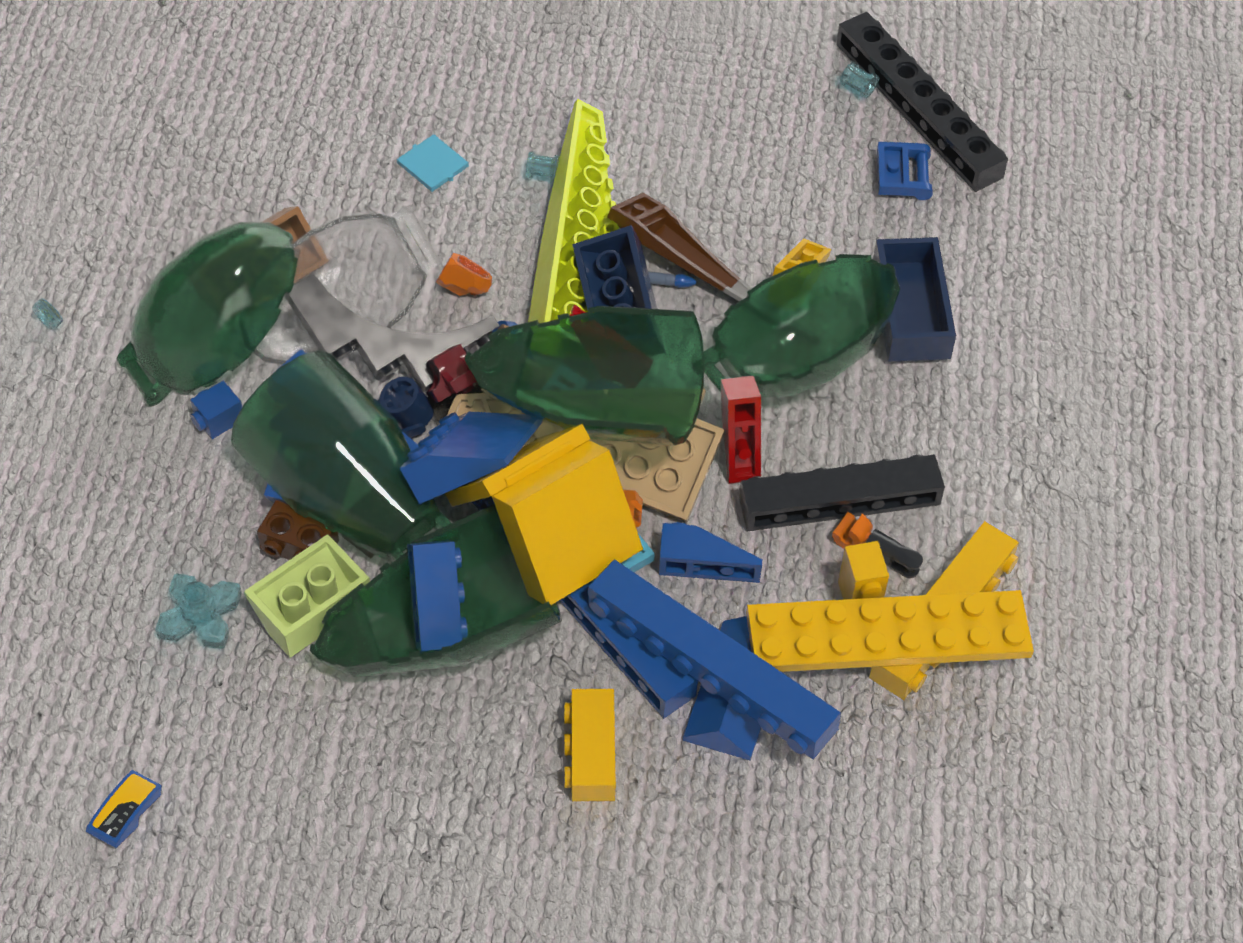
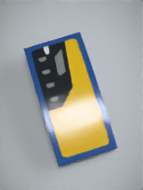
M131 770L99 807L87 825L86 832L117 848L138 828L139 817L161 796L162 785Z

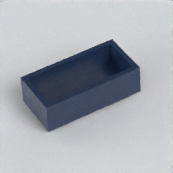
M938 237L876 239L872 266L888 362L951 359L956 340V331Z

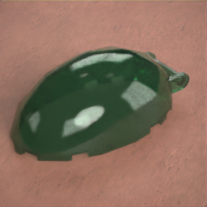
M238 222L203 235L159 270L139 301L131 328V341L116 358L119 365L128 370L144 393V400L147 405L155 406L159 404L172 390L185 394L191 393V391L200 387L207 388L218 383L216 380L228 370L233 372L251 356L276 323L282 311L278 307L285 293H290L293 288L298 258L295 257L292 247L293 236L291 233L270 222ZM138 362H139V363L148 371V373L156 380V382H155L154 385H153V383L150 381V379L148 378V376L146 375V373L143 371V369L141 368V366L138 364Z
M839 254L835 255L836 260L818 263V260H812L771 276L747 291L746 298L735 306L732 304L724 313L725 318L714 328L712 334L714 346L698 354L693 364L698 370H703L720 393L721 379L726 378L715 366L718 362L721 363L730 378L754 376L762 398L797 396L825 385L868 354L892 319L900 292L894 266L889 263L883 265L871 259V255Z

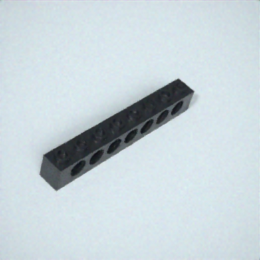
M866 11L839 24L836 45L974 192L1004 178L1008 162L1005 152L989 139L986 132L980 129L970 119L967 112L962 110L952 100L951 96L940 88L933 77L917 64L915 58L910 56L900 46L899 42L890 36L878 20H875Z

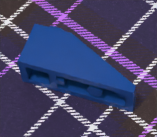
M682 522L663 523L659 575L760 583L763 559L696 525H687Z

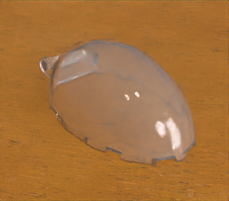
M413 204L402 208L390 216L379 213L343 216L309 230L274 256L248 288L238 321L243 345L260 359L269 363L283 365L300 349L316 362H327L285 299L287 288L313 273L332 296L349 310L370 322L391 328L401 320L414 305L413 302L420 294L422 287H424L427 277L425 272L443 261L441 254H436L414 214L416 209ZM401 220H404L426 260L419 264L397 225ZM354 345L351 347L353 349L352 352L357 350Z

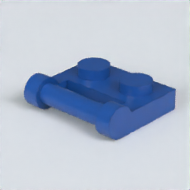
M878 142V195L915 196L918 200L930 199L933 195L932 185L929 183L928 160L931 157L929 145L923 143ZM909 158L916 160L917 181L909 180Z

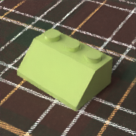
M328 534L244 591L247 600L269 636L290 658L373 600L370 578Z

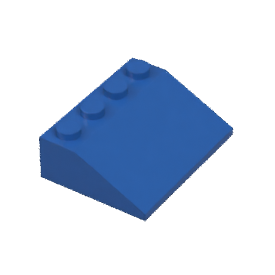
M469 411L458 416L456 412L451 413L439 420L440 425L428 432L430 436L421 440L418 443V448L407 454L409 459L400 467V470L419 504L424 503L507 466L542 424L543 419L541 415Z

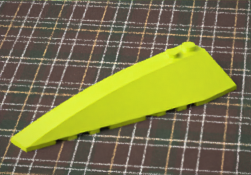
M579 99L574 102L551 191L539 250L525 339L530 346L551 356L592 361L568 319L574 305L588 314L572 244L618 230L619 227L617 223L607 218L610 208L616 205V202L611 199V192L614 188L612 179L608 178L607 168L610 166V159L604 150L607 138L603 112Z

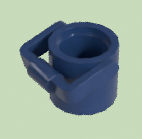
M409 377L392 379L384 386L377 400L379 413L392 424L395 423L410 438L426 431L425 426L428 425L433 417V404L417 383Z

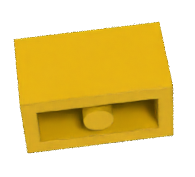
M874 541L845 546L838 578V585L843 600L884 597L889 573L879 542Z

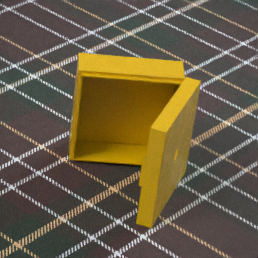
M583 424L542 436L522 447L507 466L445 493L452 507L492 496L528 595L548 607L597 578L614 559L622 563L643 550L609 449L590 441V437Z

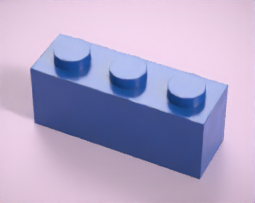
M449 540L407 544L416 649L429 651L463 647L462 638H467L468 630L466 618L461 617L460 603L465 601L463 583L458 582L457 568L462 567L460 548H455V542Z

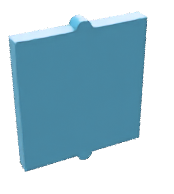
M434 134L420 144H414L412 146L413 149L397 159V163L431 192L447 181H453L454 176L469 167V162Z

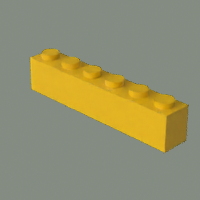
M984 521L926 595L996 591L1001 582L1000 576L1003 572L1009 574L1019 559L1015 555L1019 542ZM940 663L871 667L869 678L902 700H905L912 690L918 692L927 678L925 673L929 667L936 668Z

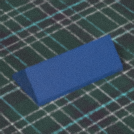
M747 616L723 621L720 631L751 651ZM701 685L683 736V741L751 761L761 727L755 719L746 713H738L730 706L726 699L718 694L709 693Z

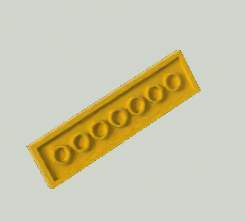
M1021 590L747 605L746 609L751 652L781 672L1031 658L1034 652Z

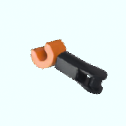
M847 512L833 531V540L843 549L845 546L878 541L885 564L890 565V567L906 578H914L920 571L923 563L922 555L909 547L901 545V543L877 529L871 533L873 525L864 514H861L859 519L856 520L854 515Z

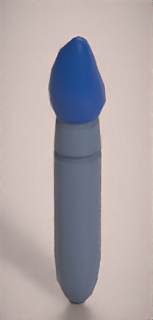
M648 271L651 284L674 285L677 288H687L696 284L695 279L684 274L673 275Z

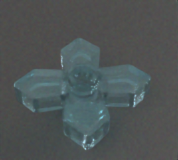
M174 574L169 593L178 606L160 614L156 626L158 638L177 642L193 630H196L203 646L217 649L225 648L230 631L228 624L220 616L237 609L242 595L240 584L220 581L209 588L202 582H198L195 576Z

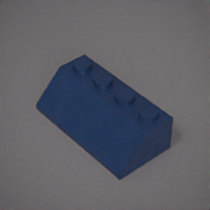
M632 225L572 244L588 314L647 355L667 349L642 245Z

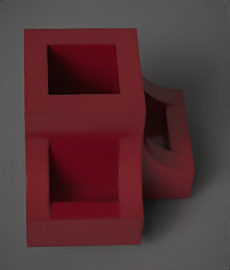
M461 344L454 345L427 361L433 373V384L426 394L432 404L439 403L452 394H466L475 388L473 383L484 377L478 366L467 356Z

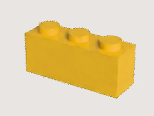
M572 689L571 702H564V724H572V734H565V756H572V766H565V788H572V801H615L614 689Z

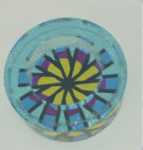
M40 298L32 306L36 317L49 329H55L63 322L59 312L47 300Z

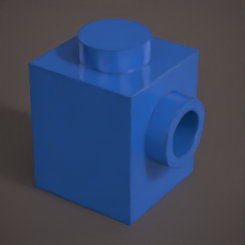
M224 380L209 389L202 390L190 399L193 410L190 417L193 424L199 431L205 430L211 439L245 421L241 400Z

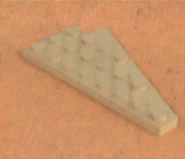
M701 387L456 394L447 414L456 412L460 416L471 411L541 415L543 419L542 424L524 446L542 436L583 424L590 437V441L610 450L623 490H635L643 499L644 506L684 522L689 520L725 433V429L695 418L706 393V390Z

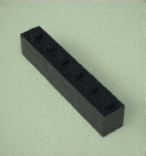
M935 454L926 456L913 455L904 459H882L878 462L867 464L852 463L837 468H817L813 471L800 473L786 472L777 476L751 477L748 480H741L739 501L748 532L843 519L847 512L857 517L861 516V514L872 515L941 505L945 485Z

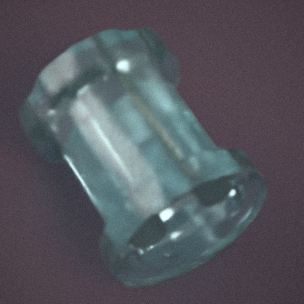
M851 62L843 71L840 84L845 87L849 85L859 91L863 98H868L875 90L879 76L875 73L869 74L860 69L856 62Z
M530 151L526 164V177H546L554 182L560 155L548 157L536 155L535 152Z

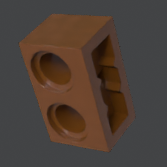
M278 500L274 502L257 530L260 548L266 554L275 558L280 556L288 560L308 548V544L317 542L327 534L337 544L339 542L336 522Z

